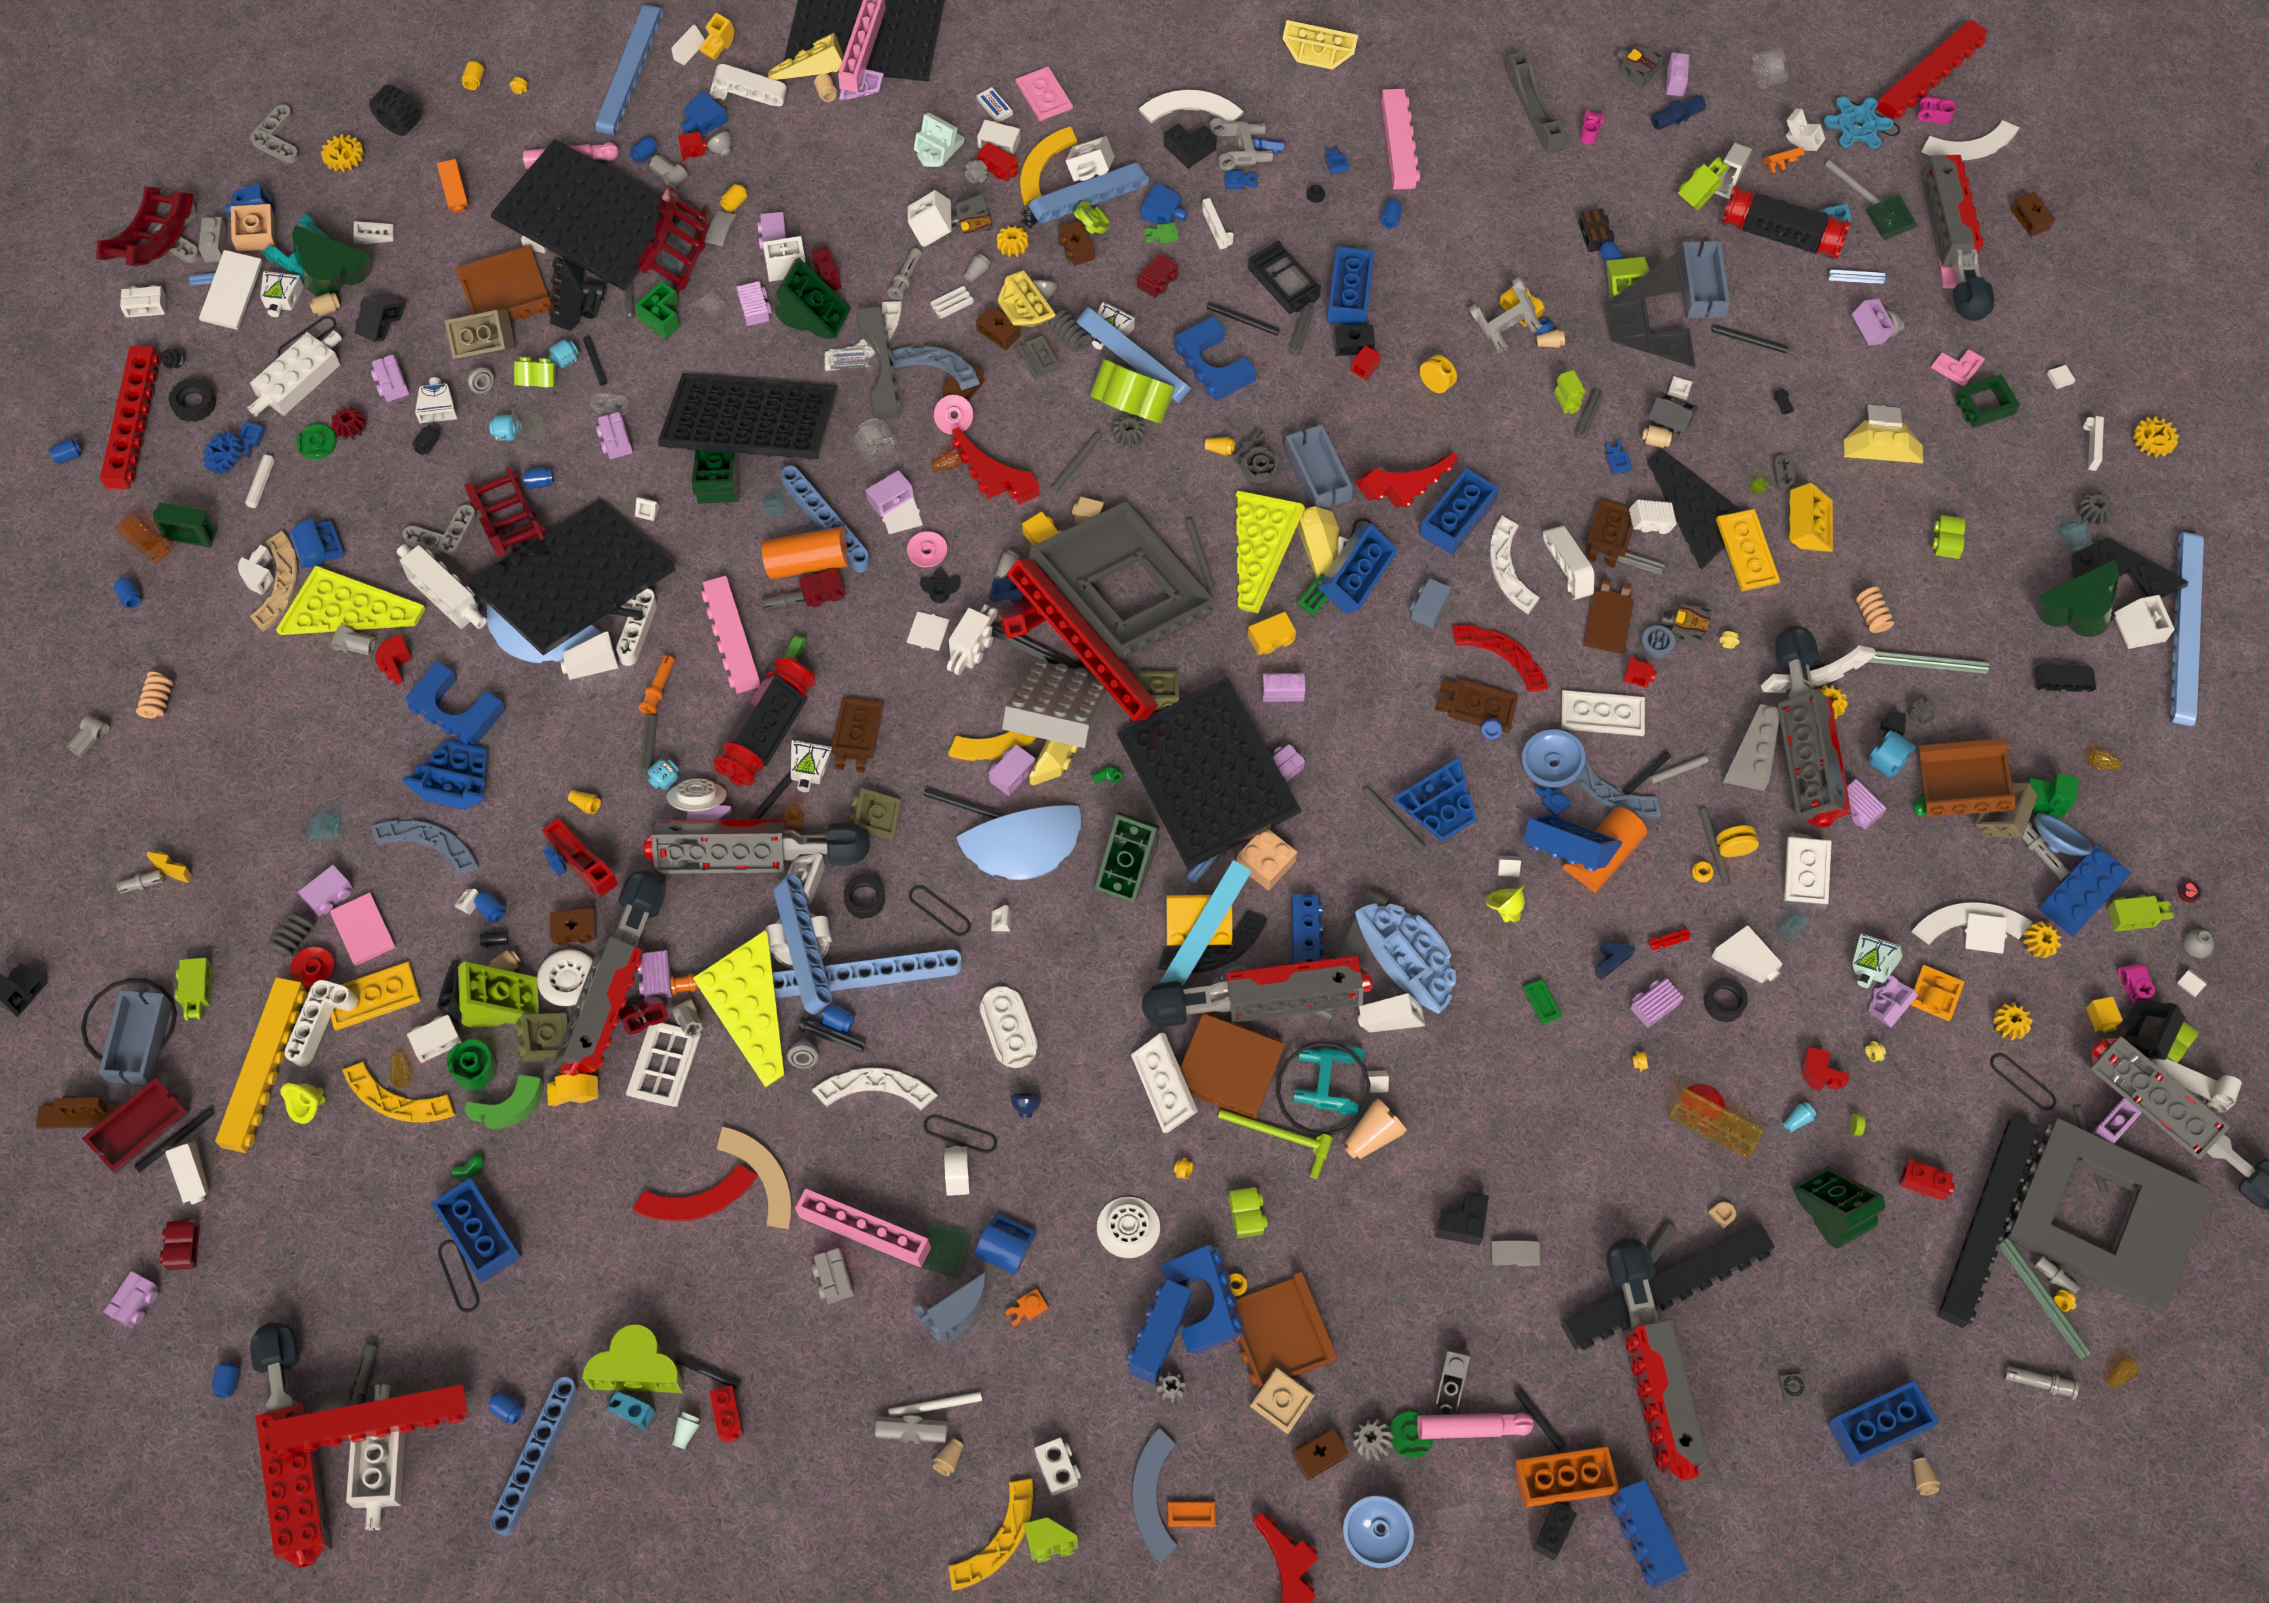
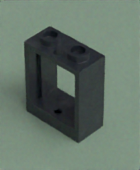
M2136 1000L2120 1035L2147 1058L2166 1060L2185 1020V1016L2178 1005L2174 1003ZM2146 1016L2165 1018L2156 1039L2137 1037Z

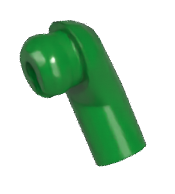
M1106 767L1091 774V777L1095 784L1103 780L1119 783L1123 779V774L1118 769Z
M1924 795L1919 796L1913 805L1914 813L1918 817L1926 815Z
M474 1154L465 1166H453L452 1176L474 1177L484 1165L483 1156L481 1154Z

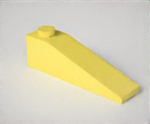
M835 33L814 42V47L810 50H801L795 56V59H786L770 69L768 78L778 80L839 71L844 56Z
M1313 506L1304 509L1296 528L1316 578H1318L1321 573L1323 575L1327 574L1338 557L1339 527L1332 511Z

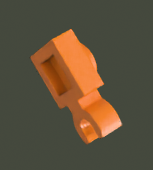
M1035 1289L1017 1300L1018 1308L1011 1307L1006 1310L1005 1314L1006 1316L1012 1313L1016 1314L1017 1319L1013 1320L1011 1324L1012 1326H1017L1021 1323L1024 1316L1030 1321L1047 1311L1048 1306L1038 1290Z

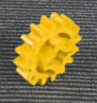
M343 134L340 135V138L333 136V141L327 140L328 145L322 146L323 151H321L323 161L329 169L334 168L335 172L339 169L345 172V168L351 171L353 165L359 166L357 161H363V148L356 137L352 139L348 135L344 138Z
M2147 417L2145 421L2141 420L2139 425H2137L2134 430L2135 435L2133 439L2137 440L2136 446L2141 445V452L2146 450L2148 456L2154 453L2155 457H2158L2159 454L2164 457L2176 447L2179 435L2175 434L2176 428L2171 429L2172 423L2166 424L2164 418L2158 421L2157 417H2154L2153 420Z

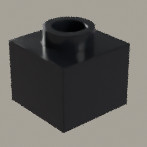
M1889 711L1886 718H1882L1880 729L1884 731L1883 738L1890 730L1896 731L1903 736L1905 733L1906 713Z

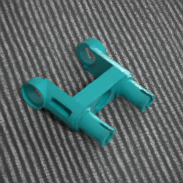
M304 214L298 219L304 229L330 239L328 235L316 227L315 222L308 215ZM269 245L262 250L264 256L271 263L279 264L292 275H300L304 281L303 268L297 262L294 253L287 257L277 248Z
M1322 1047L1320 1050L1307 1049L1300 1052L1298 1061L1314 1062L1320 1065L1319 1081L1315 1091L1295 1088L1293 1102L1313 1104L1315 1108L1338 1111L1341 1115L1346 1113L1351 1114L1352 1117L1357 1116L1359 1110L1357 1103L1350 1102V1099L1328 1096L1332 1061L1350 1064V1062H1356L1354 1058L1340 1049ZM1347 1048L1353 1051L1362 1062L1364 1061L1365 1051L1363 1049Z

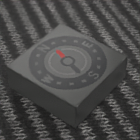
M1803 1373L1778 1377L1783 1401L1806 1398L1808 1396Z

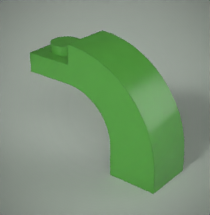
M519 1075L515 1090L506 1101L496 1105L466 1101L464 1111L473 1121L482 1122L484 1119L485 1125L490 1129H500L515 1125L525 1119L535 1109L540 1101L544 1083L538 1077Z

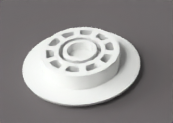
M700 778L685 780L667 793V800L673 807L693 812L715 808L726 798V790L722 786L710 780Z
M574 949L561 950L550 955L542 963L537 975L538 989L542 996L555 1005H575L593 959L586 953Z
M1121 1197L1111 1201L1101 1211L1097 1221V1234L1102 1245L1110 1253L1123 1258H1135L1147 1253L1157 1242L1160 1233V1221L1155 1210L1144 1200L1135 1197Z

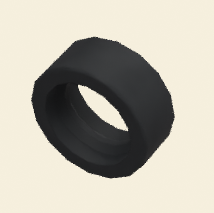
M858 876L852 879L844 890V902L848 912L854 917L861 919L876 916L885 904V894L881 883L870 876ZM860 887L873 888L877 893L876 902L868 907H858L852 901L853 892Z
M1727 978L1718 979L1713 982L1704 996L1706 1011L1712 1018L1721 1022L1735 1021L1742 1015L1748 1003L1745 988L1737 981ZM1720 989L1733 992L1738 998L1737 1008L1733 1011H1725L1718 1008L1713 1001L1715 992Z

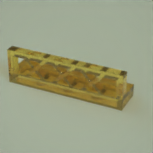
M1683 1088L1668 1118L1747 1160L1750 1159L1765 1131L1686 1088ZM1678 1110L1682 1112L1687 1117H1683L1682 1115L1676 1113V1111ZM1698 1123H1702V1124L1706 1125L1707 1127L1704 1128V1127L1700 1126ZM1719 1133L1725 1135L1727 1138L1719 1136ZM1739 1144H1742V1145L1748 1147L1749 1150H1746V1149L1740 1147Z

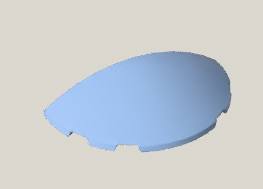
M488 604L486 606L487 625L497 644L508 654L523 661L542 663V661L550 660L555 662L564 660L562 653L601 633L600 630L590 625L543 656Z
M1064 805L1020 811L978 825L956 838L965 856L971 859L985 873L992 876L1006 877L1008 880L1032 879L1049 873L1057 868L1066 856L1069 857L1077 844L1076 840L1081 830L1079 806Z
M1377 903L1357 910L1355 914L1362 934L1384 971L1405 993H1409L1418 1003L1439 1014L1452 999V987L1456 984L1455 969L1451 968L1449 961L1451 953L1439 933L1421 916H1412L1404 911V907L1389 904L1385 907L1377 906Z

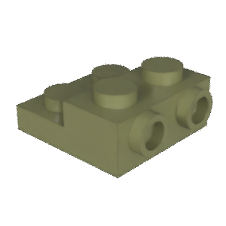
M1137 671V680L1159 704L1155 710L1161 711L1179 702L1178 671Z
M861 788L851 798L850 806L854 808L853 813L848 815L847 823L860 826L867 832L869 837L874 835L892 840L895 835L901 799Z
M566 1013L522 1014L519 1022H516L515 1032L516 1036L521 1038L517 1051L518 1056L523 1057V1062L546 1061L547 1058H554L568 1026Z

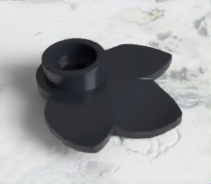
M938 568L931 578L921 577L920 580L922 590L928 593L930 599L935 603L946 602L950 594L957 592L961 585L960 576L949 578L942 568ZM943 593V595L937 596L936 594Z

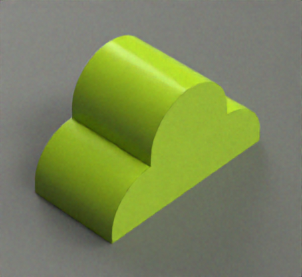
M1103 359L1090 396L1119 410L1162 424L1176 387Z
M466 961L458 966L459 1003L463 1025L470 1028L500 1026L504 1023L516 1024V1022H519L522 1014H539L537 977Z
M629 1325L620 1329L611 1341L610 1351L601 1352L587 1362L582 1378L589 1389L683 1393L684 1388L682 1376L674 1362L669 1357L663 1355L662 1348L654 1334L642 1325Z

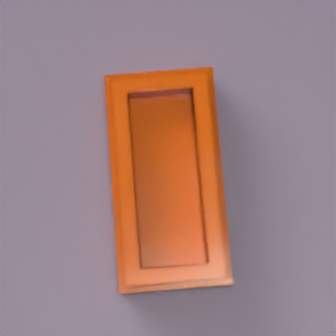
M1168 1502V1527L1216 1526L1215 1502Z

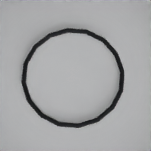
M126 979L109 985L93 998L84 1012L81 1032L84 1046L94 1058L102 1061L103 1057L99 1056L88 1044L85 1030L88 1014L101 996L112 988L127 983L149 984L160 989L171 1002L172 1020L170 1030L162 1041L160 1050L164 1048L174 1032L177 1013L173 998L163 986L147 979Z
M1315 1042L1300 1047L1285 1060L1277 1077L1276 1096L1281 1112L1294 1127L1309 1135L1320 1136L1321 1134L1331 1136L1347 1131L1361 1119L1369 1103L1371 1082L1365 1065L1353 1051L1337 1043ZM1316 1046L1336 1047L1350 1054L1361 1066L1367 1083L1365 1102L1358 1116L1345 1127L1330 1132L1311 1131L1297 1124L1286 1112L1280 1095L1281 1078L1289 1062L1300 1052Z

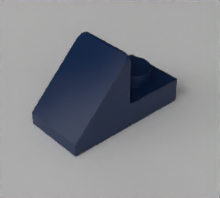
M1010 578L993 581L989 599L992 602L1008 599L1012 602H1017L1021 600L1023 593Z
M1602 942L1599 950L1605 955V958L1597 964L1598 969L1595 975L1600 980L1604 979L1631 958L1636 948L1633 945Z

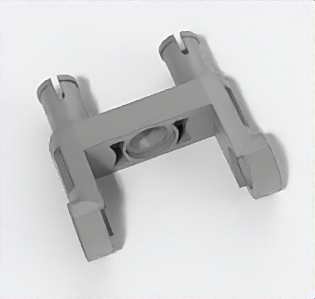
M1215 118L1210 121V130L1215 135L1236 136L1240 150L1227 152L1219 157L1218 163L1222 170H1231L1235 166H1251L1256 164V162H1272V150L1256 151L1251 139V135H1265V123L1249 124L1247 121L1225 122L1223 118ZM1222 125L1221 128L1214 129L1215 126ZM1227 159H1230V160H1231V161L1228 162V163H1223L1224 160H1227Z
M1519 276L1512 280L1514 285L1512 287L1521 303L1489 322L1485 313L1480 310L1476 303L1469 307L1472 316L1481 326L1486 338L1491 339L1497 353L1502 352V348L1505 350L1508 348L1501 333L1519 321L1525 319L1531 332L1537 331L1535 327L1538 329L1542 327L1535 315V307L1527 294V288Z

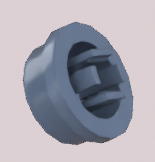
M1663 626L1647 628L1641 639L1645 654L1655 659H1661L1670 654L1676 643L1672 631Z

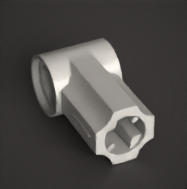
M655 155L649 164L652 171L662 177L667 185H671L674 188L688 177L687 172L681 165H673L661 155Z
M338 626L330 646L336 651L343 650L344 653L352 651L370 656L375 648L376 640L374 637L355 633L348 627Z
M87 715L81 721L80 730L66 747L77 756L83 757L97 740L101 741L105 733L108 734L110 727L98 718Z
M689 999L671 1007L677 1024L680 1025L685 1036L692 1038L699 1036L703 1027L692 1000Z

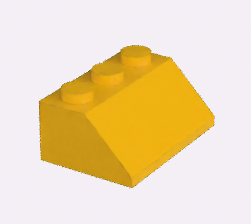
M1813 483L1790 490V541L1800 549L1832 552L1833 500Z
M1212 895L1167 896V945H1182ZM1232 905L1208 945H1232Z

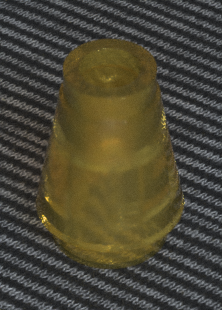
M2093 749L2088 757V765L2092 766L2093 769L2119 771L2122 766V760L2102 749Z
M397 1053L391 1056L390 1082L397 1088L406 1087L411 1083L412 1074L405 1055Z
M2128 1357L2119 1359L2105 1380V1383L2112 1390L2116 1391L2137 1377V1372L2140 1368Z

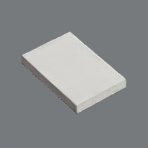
M1787 838L1784 901L1828 904L1831 840Z

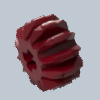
M343 406V410H336V415H332L331 426L338 437L342 436L346 440L350 436L354 440L355 434L361 436V431L366 430L365 417L359 409H355L353 406L349 409Z

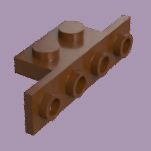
M71 1095L54 1098L53 1106H39L36 1128H95L123 1104L106 1105L96 1095H86L85 1098H76Z

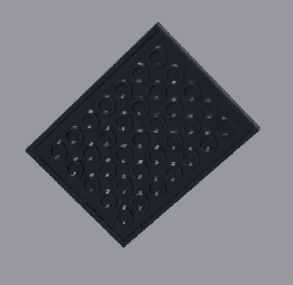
M798 0L784 61L789 58L795 59V56L799 54L798 52L803 49L805 51L810 50L814 47V42L832 33H835L844 56L863 0ZM885 0L886 9L866 70L883 73L884 77L929 82L945 0Z
M554 139L493 210L491 218L625 291L640 272L636 264L648 243H653L656 237L654 229L658 218H662L663 213L659 212V199L661 196ZM673 216L672 222L674 226H677L681 219Z
M682 373L660 433L658 444L659 447L683 448L687 450L696 449L709 452L721 451L745 453L748 455L783 456L787 458H806L809 460L819 459L838 392L837 386Z
M599 499L543 535L544 539L539 540V538H536L469 580L468 584L474 592L544 656L674 572L675 566Z
M1228 677L1151 715L1147 720H1142L1117 733L1187 870L1302 812Z

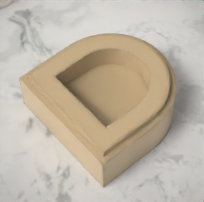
M1719 1202L1708 1211L1722 1229L1731 1224L1736 1217L1734 1206L1728 1202Z

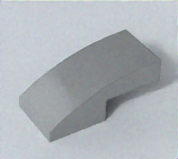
M717 211L708 229L705 242L724 246L730 236V229L736 221V214Z
M1492 1241V1264L1496 1266L1517 1264L1523 1267L1541 1265V1244L1535 1241Z

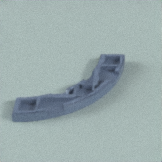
M913 346L891 350V361L894 369L910 365L933 366L953 376L961 390L980 384L972 366L965 362L961 356L949 350L932 346H924V348H913Z
M1587 759L1585 760L1582 773L1574 780L1589 797L1608 809L1613 810L1615 807H1623L1638 817L1655 818L1662 815L1657 796L1627 795L1617 791L1616 788L1604 780H1600L1594 774Z
M392 820L371 825L378 846L399 841L421 843L442 853L452 863L458 876L479 869L469 849L455 835L437 825L417 820Z
M1159 1428L1150 1438L1139 1458L1133 1481L1132 1497L1134 1515L1140 1534L1152 1555L1162 1564L1176 1550L1178 1545L1171 1539L1161 1521L1157 1507L1156 1489L1161 1468L1176 1444Z

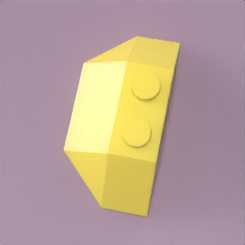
M1288 20L1286 21L1283 35L1284 42L1297 62L1332 70L1354 55L1358 35Z
M1024 270L1006 277L1005 284L998 297V304L1013 325L1034 327L1055 317L1054 311Z
M1864 420L1843 440L1844 457L1923 463V445L1905 423H1902V427L1869 424L1868 420Z
M1047 740L1029 775L1030 784L1037 785L1061 776L1064 770L1069 769L1072 761L1070 757L1072 753L1077 752L1079 747Z

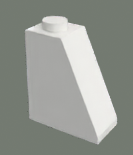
M1734 143L1723 162L1729 165L1728 170L1721 177L1724 183L1714 194L1730 199L1732 189L1737 185L1752 151L1751 148Z
M604 632L562 653L564 661L561 662L563 674H568L570 680L618 668L615 651L608 632Z
M1748 925L1717 947L1712 954L1714 960L1761 983L1767 979L1770 982L1780 974L1779 969L1782 966L1781 961Z
M1409 993L1359 1006V1024L1368 1032L1426 1026L1422 1005Z
M196 1140L165 1151L183 1203L190 1201L192 1205L205 1200L204 1196L209 1194V1189Z

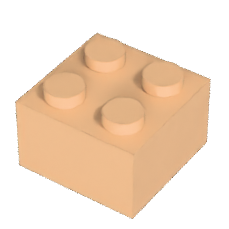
M270 204L231 206V233L236 252L263 250L268 245L276 248L275 217Z
M1268 829L1256 835L1237 855V862L1250 869L1252 872L1249 876L1269 891L1296 862L1297 851Z

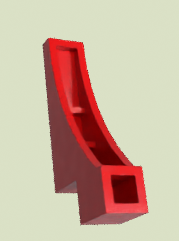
M959 427L952 429L951 444L955 450L958 449L960 451V459L963 464L968 465L971 478H976L978 482L977 487L981 494L985 493L986 497L990 499L1008 491L1012 500L1015 499L1018 505L1040 496L1039 484L1031 471H1020L993 460L976 448Z
M1453 452L1444 455L1426 468L1413 472H1385L1376 467L1366 471L1355 483L1368 501L1374 499L1378 501L1387 496L1396 508L1402 506L1406 508L1414 502L1413 498L1415 496H1420L1428 490L1427 486L1430 483L1434 484L1437 482L1443 472L1451 470L1454 467L1453 463L1459 458Z
M1028 599L1013 602L1014 610L998 614L1003 634L1007 639L1028 634V631L1046 621Z
M559 818L541 830L543 835L592 893L596 891L602 897L618 885L614 873L604 861L592 854Z

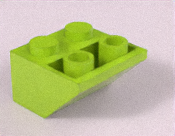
M1645 257L1606 261L1610 299L1619 295L1623 290L1650 272Z
M1049 1518L1024 1523L1031 1560L1037 1559V1563L1048 1561L1051 1559V1555L1059 1553L1061 1557L1074 1553V1549H1078L1077 1535Z

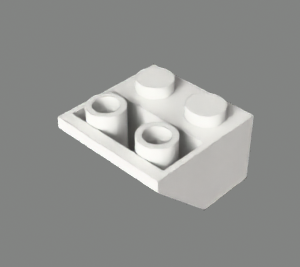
M936 190L908 206V223L921 246L926 247L951 232V200Z
M801 236L762 243L769 282L783 280L794 259L800 258L805 263Z
M2159 595L2138 599L2114 612L2116 615L2115 621L2128 649L2166 642L2175 630Z

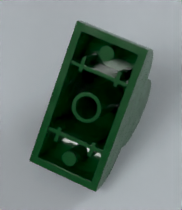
M295 225L292 232L294 255L297 262L303 268L304 284L312 294L316 296L326 293L337 294L343 284L355 285L367 279L371 272L370 254Z
M800 258L793 260L776 291L779 302L775 308V314L783 324L800 331L809 330L816 336L825 339L837 337L851 310Z
M695 449L691 484L698 504L739 502L738 453L709 452Z
M2113 560L2038 597L2037 609L2039 618L2045 624L2053 627L2069 625L2080 636L2094 637L2102 634L2109 627L2112 605L2118 585V565Z
M1118 811L1095 890L1135 903L1159 844L1160 835L1158 833L1160 826Z
M1829 1166L1793 1187L1797 1200L1804 1210L1813 1217L1815 1225L1824 1239L1837 1249L1877 1227L1879 1222L1878 1214L1885 1210V1201L1882 1194Z

